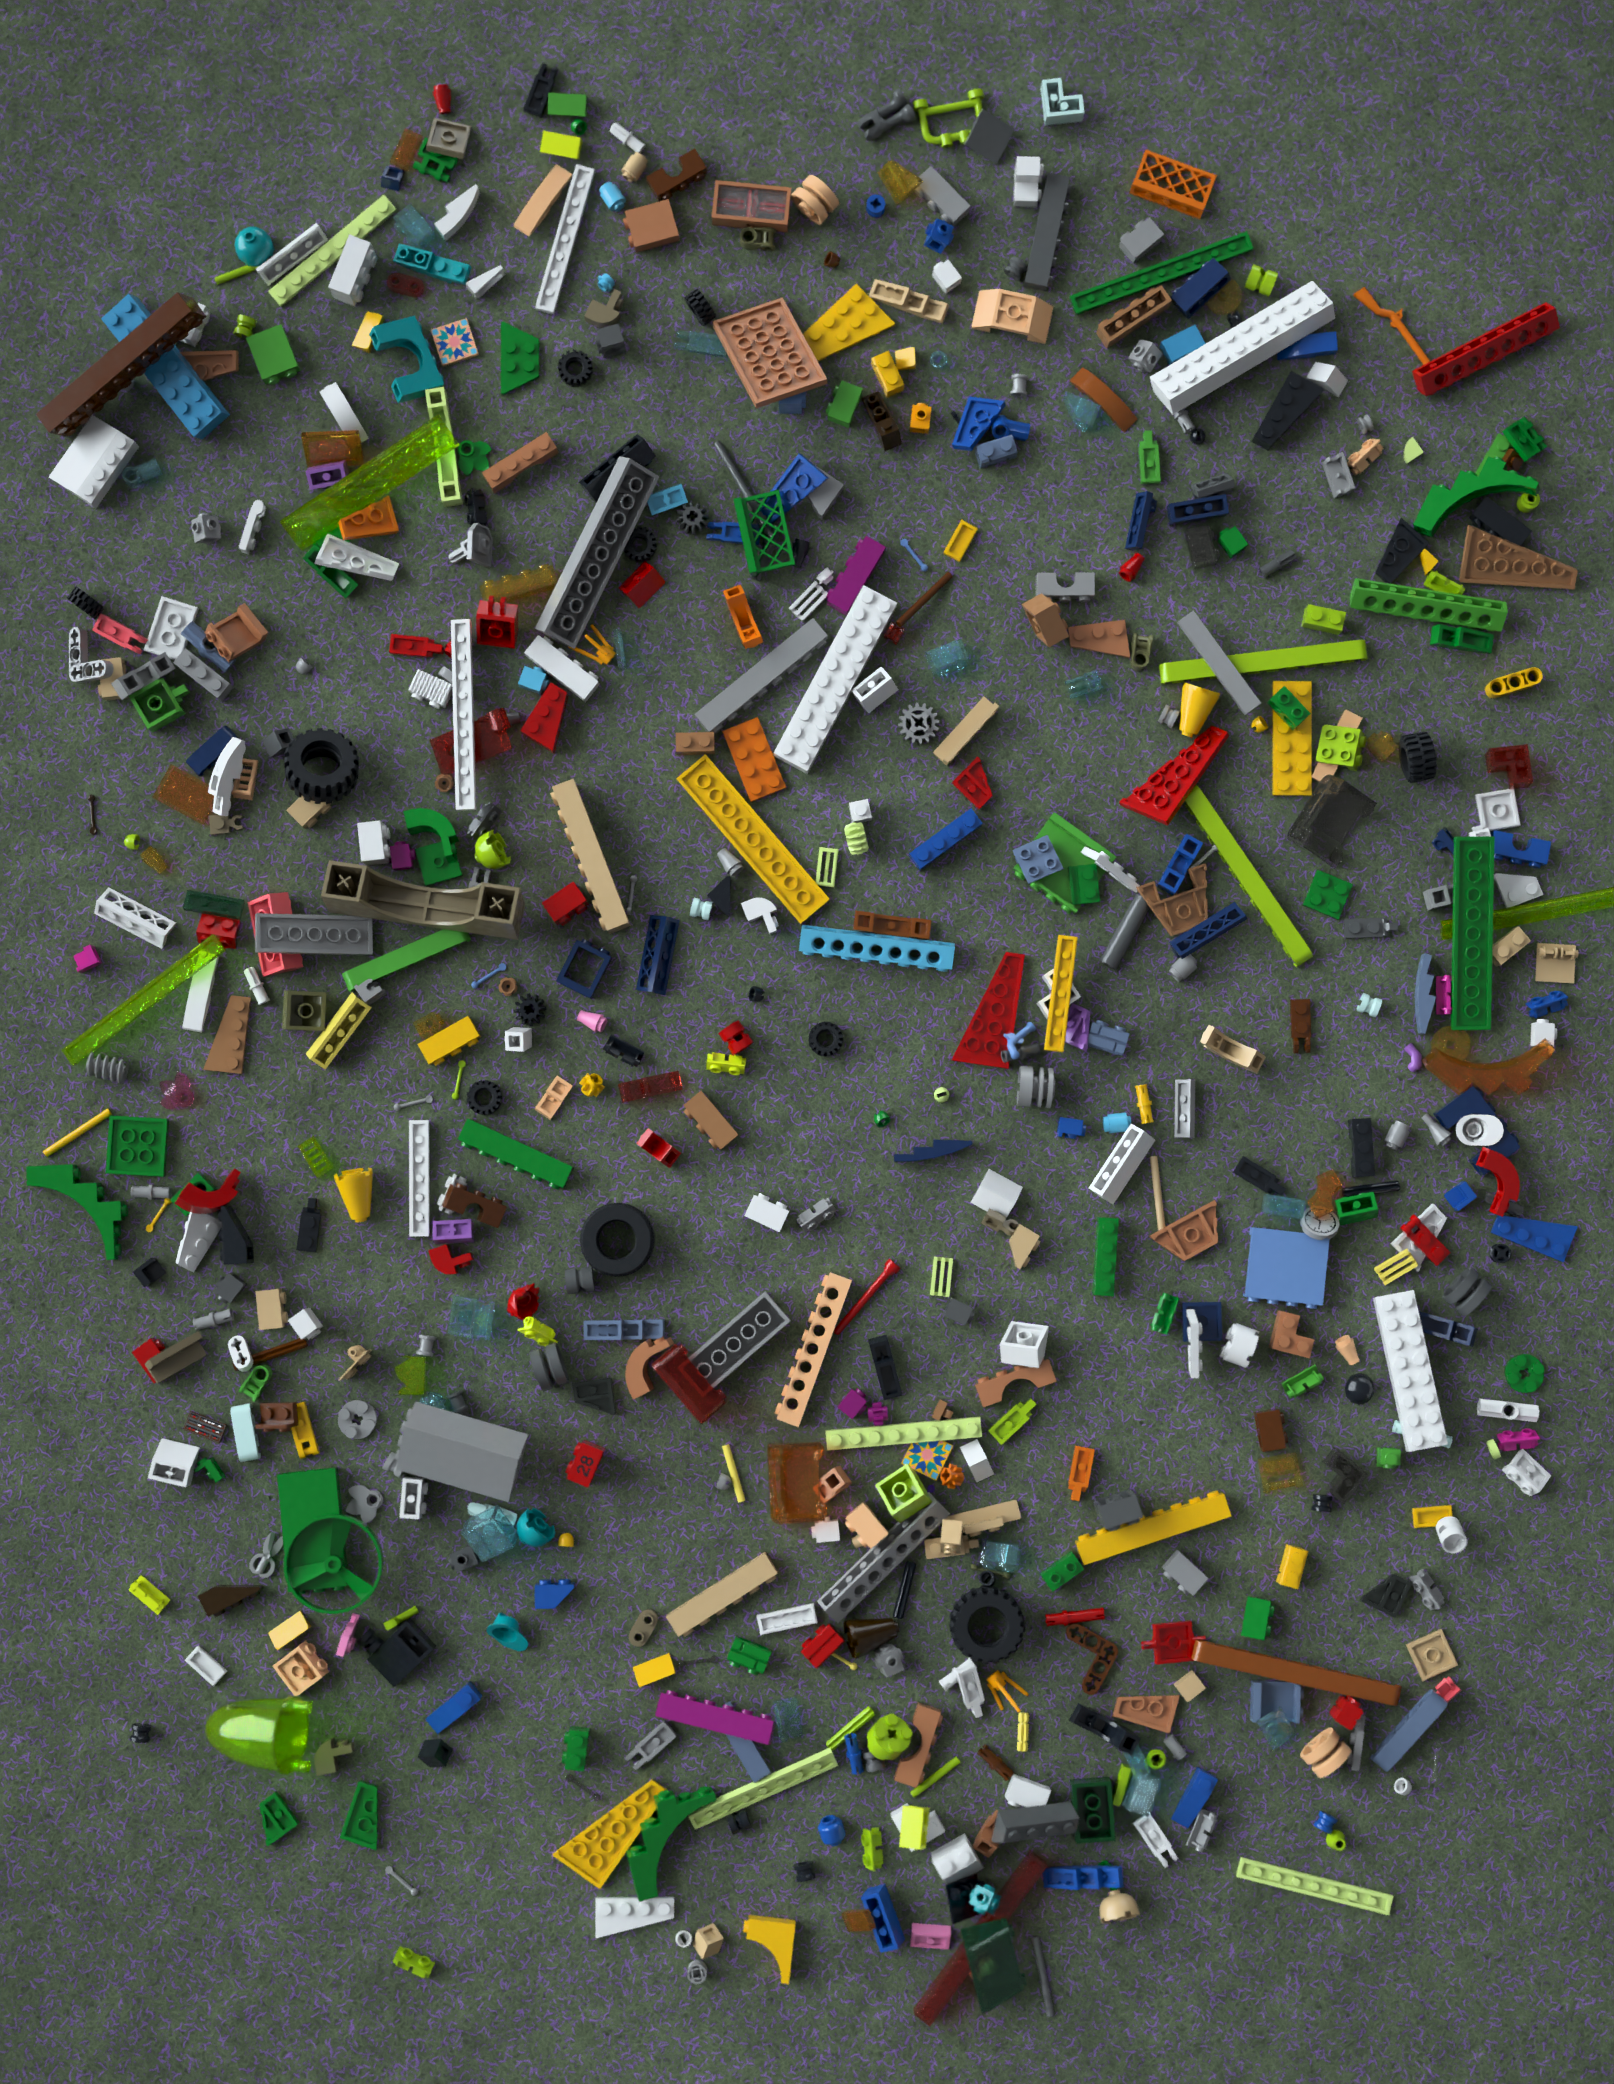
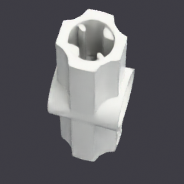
M1479 1398L1477 1415L1537 1422L1539 1406ZM1507 1405H1510L1512 1411L1509 1415L1506 1416L1504 1413V1408Z

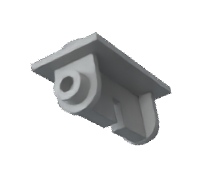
M823 1198L813 1205L816 1210L815 1213H812L809 1208L798 1215L799 1218L796 1220L804 1232L816 1229L818 1223L833 1217L837 1210L829 1198Z
M1421 1569L1417 1572L1418 1575L1410 1576L1412 1587L1420 1593L1424 1605L1430 1610L1440 1609L1441 1605L1445 1603L1443 1600L1444 1596L1437 1586L1430 1589L1434 1582L1428 1572Z
M1205 1809L1199 1811L1186 1843L1187 1846L1193 1847L1202 1853L1203 1850H1206L1210 1839L1207 1832L1212 1833L1218 1821L1216 1819L1217 1815L1214 1812Z

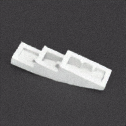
M199 951L182 1026L185 1030L202 1032L211 1001V992L215 980L214 974L219 959L218 954Z

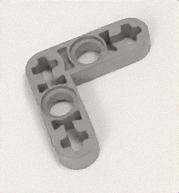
M73 627L69 633V677L71 681L85 683L111 677L113 664L106 660L88 662L87 631L84 628Z

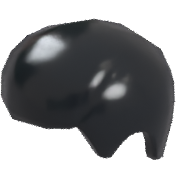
M1362 1373L1351 1375L1345 1384L1346 1397L1352 1403L1358 1405L1369 1402L1374 1395L1372 1379Z

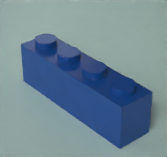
M970 808L910 852L909 857L919 871H921L980 828L983 823L972 808Z

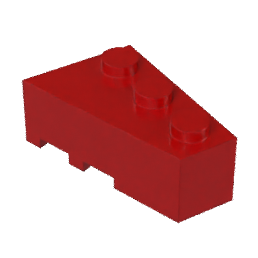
M550 682L520 730L524 736L555 754L569 697L568 693Z

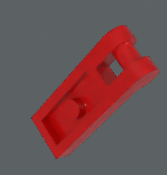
M1413 1214L1409 1218L1410 1221L1406 1225L1403 1224L1400 1230L1435 1266H1438L1451 1252ZM1416 1226L1418 1229L1413 1233L1411 1230Z

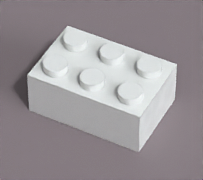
M349 234L328 286L334 299L352 306H356V303L362 300L363 286L368 284L370 280L369 271L371 267H375L377 262V256L371 242Z

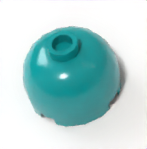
M259 227L244 228L235 239L234 246L237 256L247 266L258 267L266 262L270 256L272 257L274 253L271 237L265 230Z
M528 1508L518 1519L516 1528L519 1540L523 1544L537 1548L550 1542L556 1533L554 1526L550 1527L542 1519L547 1517L536 1508L531 1510Z

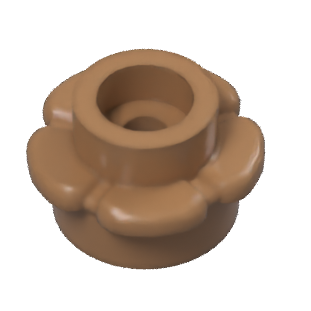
M439 774L436 777L435 787L441 792H448V790L453 788L454 782L449 774Z
M507 977L503 978L498 986L499 991L505 996H511L512 993H516L518 988L515 979Z

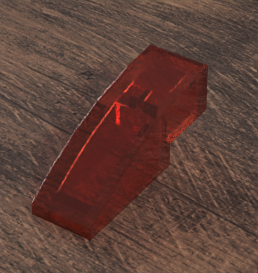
M679 1071L618 1084L622 1103L682 1090Z

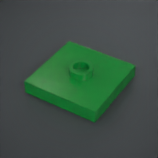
M442 841L415 849L425 886L463 876L457 854H454L456 861L448 863L444 855Z

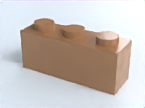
M702 1091L698 1092L683 1105L686 1108L683 1112L690 1120L694 1118L698 1122L696 1127L702 1134L707 1133L711 1139L708 1141L715 1149L719 1147L722 1150L738 1136L737 1132Z

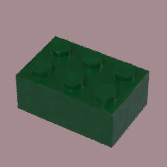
M1110 1778L1070 1779L1071 1803L1079 1817L1077 1830L1074 1833L1076 1844L1116 1841Z

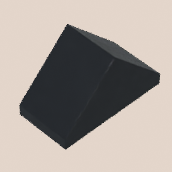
M726 876L707 895L726 916H730L731 876Z

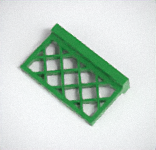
M775 490L746 498L739 497L733 499L750 575L753 577L759 575V573L795 565L780 491ZM776 496L777 504L772 509L765 502L769 497ZM756 501L760 504L755 513L748 510V502ZM763 506L772 511L767 520L758 516ZM774 513L780 516L782 520L778 527L769 523ZM755 518L764 522L759 532L752 528ZM767 525L775 529L770 539L761 534ZM778 532L785 535L786 538L782 546L773 541ZM760 536L768 541L763 550L756 547V541ZM771 543L780 548L775 557L766 553ZM782 550L789 554L790 561L782 563L777 560ZM763 555L772 559L769 566L761 568L760 560Z

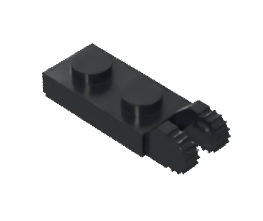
M542 63L538 75L536 74L523 108L524 112L542 118L548 102V93L552 92L558 73V68L553 67L549 79L545 78L544 74L547 71V64Z

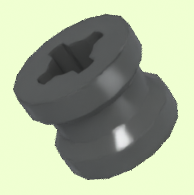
M1012 257L1009 266L1005 267L1004 273L1015 281H1019L1022 272H1025L1028 267L1022 260Z

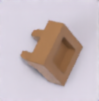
M939 1399L932 1418L938 1421L941 1416L951 1419L954 1412L946 1409L947 1402Z

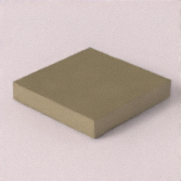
M434 118L426 151L464 159L471 126Z

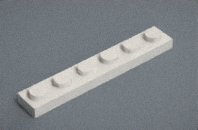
M409 1120V1237L430 1236L429 1120Z

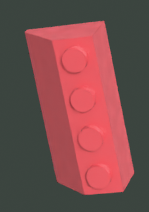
M288 892L270 893L248 902L254 937L256 913L292 914ZM258 953L263 977L303 967L301 954Z

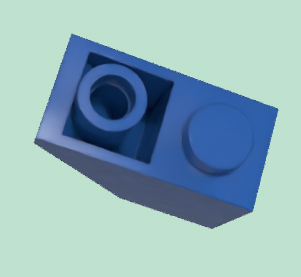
M551 1579L539 1580V1583L535 1584V1609H555L574 1589L575 1582H571V1579H559V1583H551Z

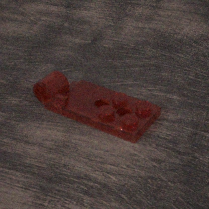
M505 708L492 710L478 718L477 721H474L475 764L513 749L506 731L511 725ZM454 730L430 739L440 772L444 775L455 772L454 757L450 754V749L454 746Z

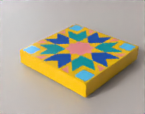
M943 1440L911 1443L901 1464H908L915 1471L937 1480L953 1445Z

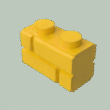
M886 351L871 358V365L886 398L904 391V383L890 352Z
M1286 1544L1279 1569L1280 1573H1278L1276 1582L1298 1589L1308 1551Z

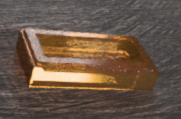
M405 128L391 157L390 164L408 171L423 136Z
M869 1909L847 1910L841 1913L848 1932L871 1931L876 1928Z

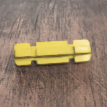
M1020 1712L1018 1714V1721L1020 1723H1018L1017 1739L1019 1742H1017V1750L1026 1752L1028 1751L1029 1725L1027 1722H1029V1714Z

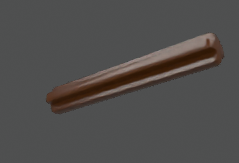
M299 1338L253 1354V1365L303 1349L308 1346L306 1338ZM241 1358V1359H242V1363H241V1364L244 1365L246 1359H245V1358ZM233 1363L235 1371H239Z

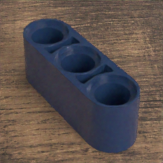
M227 725L223 726L186 760V763L199 777L203 776V772L206 769H210L216 764L220 754L232 737H237V735Z

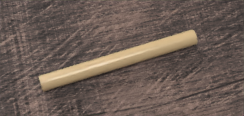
M1151 1156L1150 1165L1158 1230L1166 1226L1157 1156Z

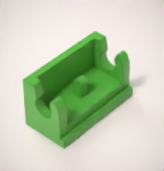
M548 93V115L586 117L588 97L584 94Z

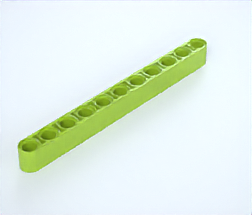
M1365 640L1227 655L1240 675L1242 673L1250 675L1258 674L1260 671L1275 672L1284 668L1292 670L1298 669L1301 666L1309 668L1317 667L1318 664L1325 666L1336 664L1335 662L1350 663L1354 662V660L1361 659V661H1365L1368 659ZM1203 658L1168 662L1159 665L1162 685H1166L1165 683L1167 682L1174 684L1183 683L1184 680L1200 681L1203 678H1217Z
M1195 785L1184 801L1187 804L1185 805L1191 815L1195 816L1201 830L1206 832L1208 835L1207 839L1212 846L1215 845L1218 848V855L1224 863L1228 864L1230 867L1228 869L1233 877L1238 879L1244 893L1249 895L1255 909L1259 910L1262 914L1261 918L1267 926L1271 927L1273 930L1272 934L1277 941L1282 943L1284 946L1283 950L1287 956L1291 957L1295 962L1293 963L1294 966L1299 967L1313 957L1311 950L1201 789Z

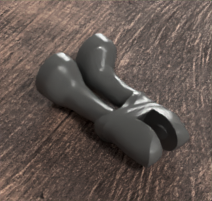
M898 88L894 90L893 99L890 103L880 109L876 108L862 117L857 124L860 129H864L875 123V126L869 128L864 133L866 140H873L899 123L915 121L916 116L911 106L907 105L904 94ZM901 109L900 112L887 120L883 119L885 116Z

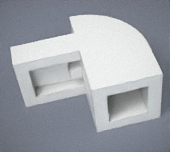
M753 898L741 903L748 923L763 917L769 934L777 932L776 927L779 925L776 917H771L770 915L777 912V909L771 901L765 898Z

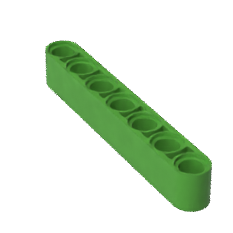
M443 929L342 973L349 992L355 991V985H360L368 979L381 980L390 976L392 972H399L408 968V965L413 963L415 965L425 961V958L429 956L439 955L445 949H453L464 941L469 942L471 937L467 932Z

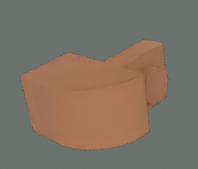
M837 1466L820 1478L821 1482L814 1486L813 1489L823 1504H825L838 1493L848 1488L852 1481L843 1468Z
M998 1810L988 1816L972 1848L988 1858L999 1845V1843H993L991 1840Z

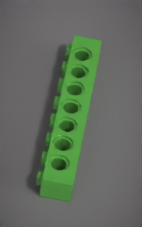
M1355 578L1350 594V608L1356 610H1368L1375 613L1425 619L1431 622H1444L1450 625H1463L1469 628H1482L1488 631H1502L1508 613L1507 603L1503 601Z

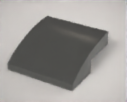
M982 109L973 123V128L964 144L997 164L1010 140L1014 128Z

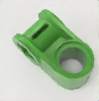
M266 1364L255 1367L238 1392L245 1393L252 1398L253 1402H256L272 1377L271 1367ZM259 1369L265 1370V1379L259 1377Z

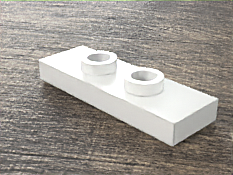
M814 1603L756 1615L760 1635L818 1623Z

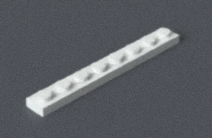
M576 164L535 305V309L553 315L555 313L595 169Z

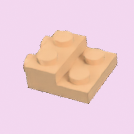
M306 1640L272 1666L295 1697L329 1672L327 1662L317 1656L315 1646Z

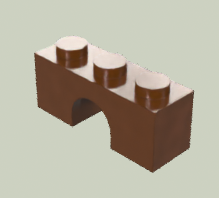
M695 148L679 157V164L683 170L678 176H669L663 168H660L646 177L647 184L658 202L670 199L676 191L682 192L689 187L690 183L694 181L700 182L705 178L707 168Z
M457 1183L456 1186L450 1184L441 1206L463 1215L469 1204L477 1203L479 1206L477 1220L499 1228L507 1206L502 1204L503 1200L493 1196L490 1200L484 1197L485 1193L474 1190L472 1193L467 1191V1186Z

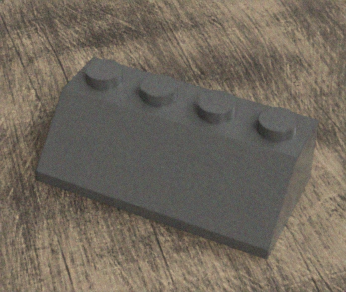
M1071 1802L998 1811L991 1840L993 1843H1005L1076 1833L1079 1817Z

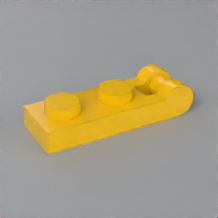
M305 1401L297 1403L298 1425L291 1427L299 1458L304 1459L310 1454H320L306 1403ZM309 1441L310 1447L304 1448L303 1442Z

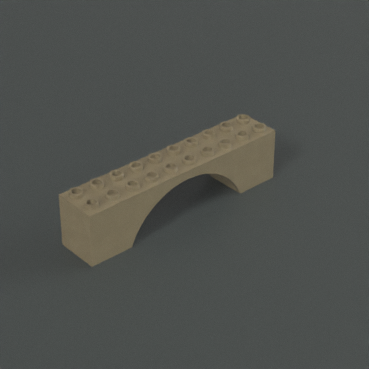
M331 860L328 862L321 898L330 913L518 940L525 908V902L518 887L481 882L477 886L466 889L429 888L387 877L366 865Z

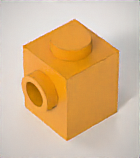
M917 403L912 406L910 432L929 433L932 407L925 403Z

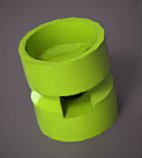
M1253 264L1244 288L1252 291L1258 289L1260 294L1269 297L1278 273L1269 269L1265 272L1263 267Z

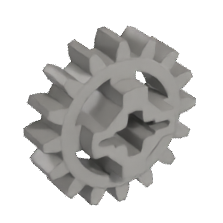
M917 702L914 708L908 705V711L902 710L904 716H899V720L902 723H899L898 727L903 728L900 731V735L906 734L905 741L910 738L912 739L911 744H914L916 740L921 745L922 740L929 743V736L935 738L933 731L938 732L939 728L935 725L939 724V720L934 719L938 714L931 713L932 707L926 709L925 703L922 707H919ZM914 712H923L919 715L914 714ZM928 718L931 720V728L927 725ZM906 719L911 723L909 730L906 727ZM915 720H916L917 722L920 721V720H922V721H923V722H922V726H923V727H921V726L915 727V723H916ZM922 732L923 734H925L922 736H915L916 733Z

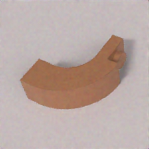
M663 1336L653 1342L650 1338L641 1343L632 1352L627 1362L625 1376L628 1390L633 1399L654 1389L648 1376L647 1365L654 1354L674 1344L671 1337L665 1339Z

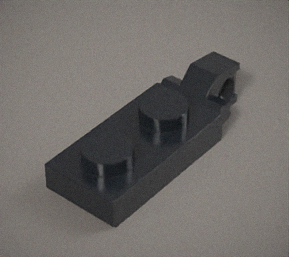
M1242 1156L1232 1172L1265 1193L1271 1194L1274 1191L1281 1196L1286 1188L1277 1184L1279 1179L1274 1174Z
M308 1198L307 1207H303L296 1250L317 1252L321 1222V1209H316L317 1198Z

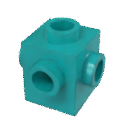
M985 1884L984 1887L977 1885L970 1894L971 1900L969 1903L975 1906V1911L985 1915V1912L993 1915L999 1906L1001 1896L994 1893L996 1889Z

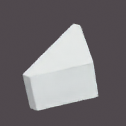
M1315 362L1306 377L1309 381L1337 397L1340 396L1348 382L1336 366Z
M978 1439L960 1447L976 1482L994 1475Z

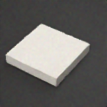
M1514 788L1475 795L1480 825L1483 826V829L1488 828L1489 831L1521 826Z

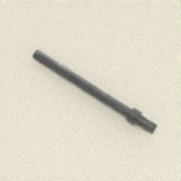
M717 441L714 446L745 498L752 496L721 441ZM756 501L748 502L753 513H755L759 507ZM760 510L758 516H760L764 520H767V516L763 515L762 511ZM757 518L756 522L761 528L764 522ZM769 525L765 527L764 532L770 539L774 532Z

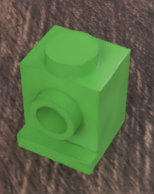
M1377 1447L1376 1467L1395 1468L1396 1465H1400L1401 1449Z

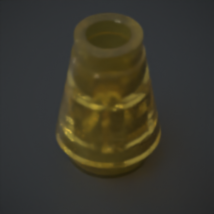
M149 846L139 855L142 858L141 861L158 874H161L168 868L158 850L152 846Z

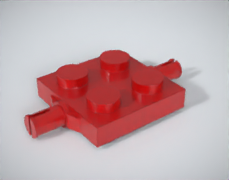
M1189 1620L1152 1624V1641H1142L1141 1645L1144 1646H1141L1142 1650L1153 1649L1155 1664L1194 1661L1191 1658L1195 1639L1204 1640L1206 1637L1205 1635L1194 1636L1192 1621Z

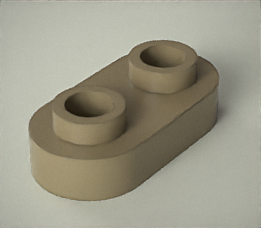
M645 1609L640 1613L629 1633V1641L632 1645L640 1647L647 1642L658 1622V1616L655 1611ZM646 1616L651 1617L652 1621L650 1623L645 1622L644 1618ZM635 1634H641L642 1639L636 1640Z

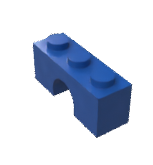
M1497 830L1490 833L1491 836L1495 837L1494 860L1503 861V858L1509 859L1512 864L1521 865L1524 862L1529 863V867L1538 869L1547 864L1551 841L1531 838L1528 840L1525 851H1519L1513 846V834Z
M1186 834L1182 838L1156 887L1173 896L1203 842Z

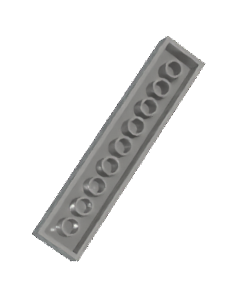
M619 456L535 627L536 630L565 646L575 649L659 479L658 475L630 458Z

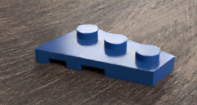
M969 396L952 443L953 448L972 451L1006 406L1005 401Z

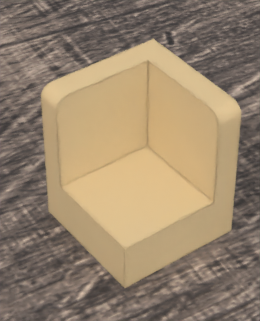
M1192 1670L1174 1683V1686L1187 1702L1206 1689Z
M713 1923L697 1930L693 1946L703 1960L719 1953L724 1938Z

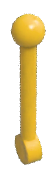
M164 1199L165 1203L163 1204V1206L161 1207V1209L159 1210L151 1224L146 1226L147 1232H152L154 1230L153 1226L155 1225V1223L157 1222V1220L159 1219L167 1205L171 1204L170 1199Z

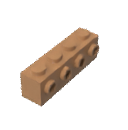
M1162 285L1156 289L1152 288L1141 299L1137 298L1132 301L1126 309L1122 308L1117 311L1111 319L1103 320L1098 325L1096 334L1106 349H1108L1168 309L1172 299Z

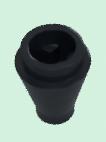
M795 538L794 543L792 542L795 565L793 566L801 568L810 550V542Z

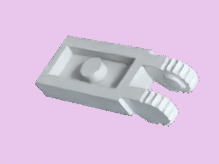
M258 499L255 500L251 507L239 544L241 552L248 555L256 544V539H254L255 532H259L261 528V521L259 519L265 516L266 506Z
M1147 1812L1133 1822L1164 1868L1168 1867V1862L1161 1855L1165 1850H1168L1169 1855L1174 1861L1179 1859L1150 1812Z

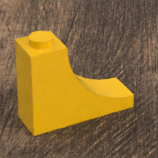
M749 1915L748 1920H744L743 1932L747 1933L746 1939L761 1943L771 1951L780 1967L781 1983L789 1984L796 1920Z

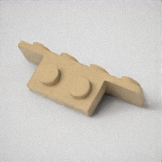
M1011 1500L949 1515L945 1520L962 1521L963 1533L965 1532V1534H969L972 1537L980 1535L983 1530L988 1529L989 1532L1000 1530V1526L1004 1525L1003 1523L1018 1520L1021 1516L1017 1500Z

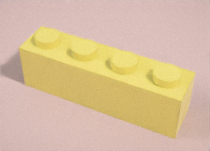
M352 992L306 1053L309 1059L326 1070L370 1011L371 1006Z

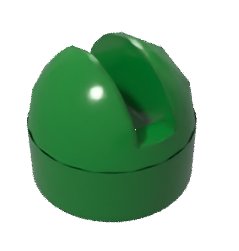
M577 118L571 123L570 128L577 136H581L586 132L587 124L582 119Z
M879 1111V1114L875 1113L874 1122L879 1128L888 1125L891 1121L885 1111Z

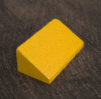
M367 311L352 346L370 353L373 343L369 334L373 326L383 324L384 316Z
M300 1610L268 1632L275 1648L279 1650L308 1630L311 1625Z
M669 1653L633 1667L639 1687L676 1673Z

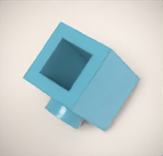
M524 666L518 682L519 687L541 695L542 691H545L549 685L547 674L544 673L545 670L535 666L533 669Z

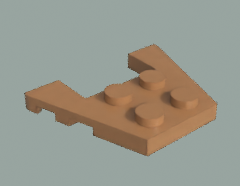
M1206 863L1188 869L1193 889L1160 900L1154 881L1136 887L1170 936L1188 931L1208 918Z

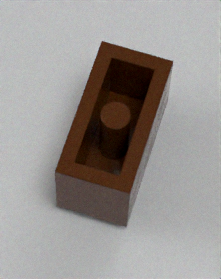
M1277 1408L1254 1412L1260 1451L1267 1452L1286 1448L1285 1443H1288V1436L1286 1431L1283 1432L1282 1424H1285L1283 1412H1280Z

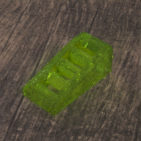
M312 1136L298 1146L317 1178L322 1177L335 1168L315 1136ZM314 1143V1147H312L308 1151H305L304 1148ZM315 1150H318V1151H319L317 1154H315V1155L312 1156L311 1158L309 1157V1154H311V1153L314 1152ZM322 1156L323 1159L315 1164L313 1163L315 1159ZM325 1162L326 1166H324L320 1170L316 1168Z

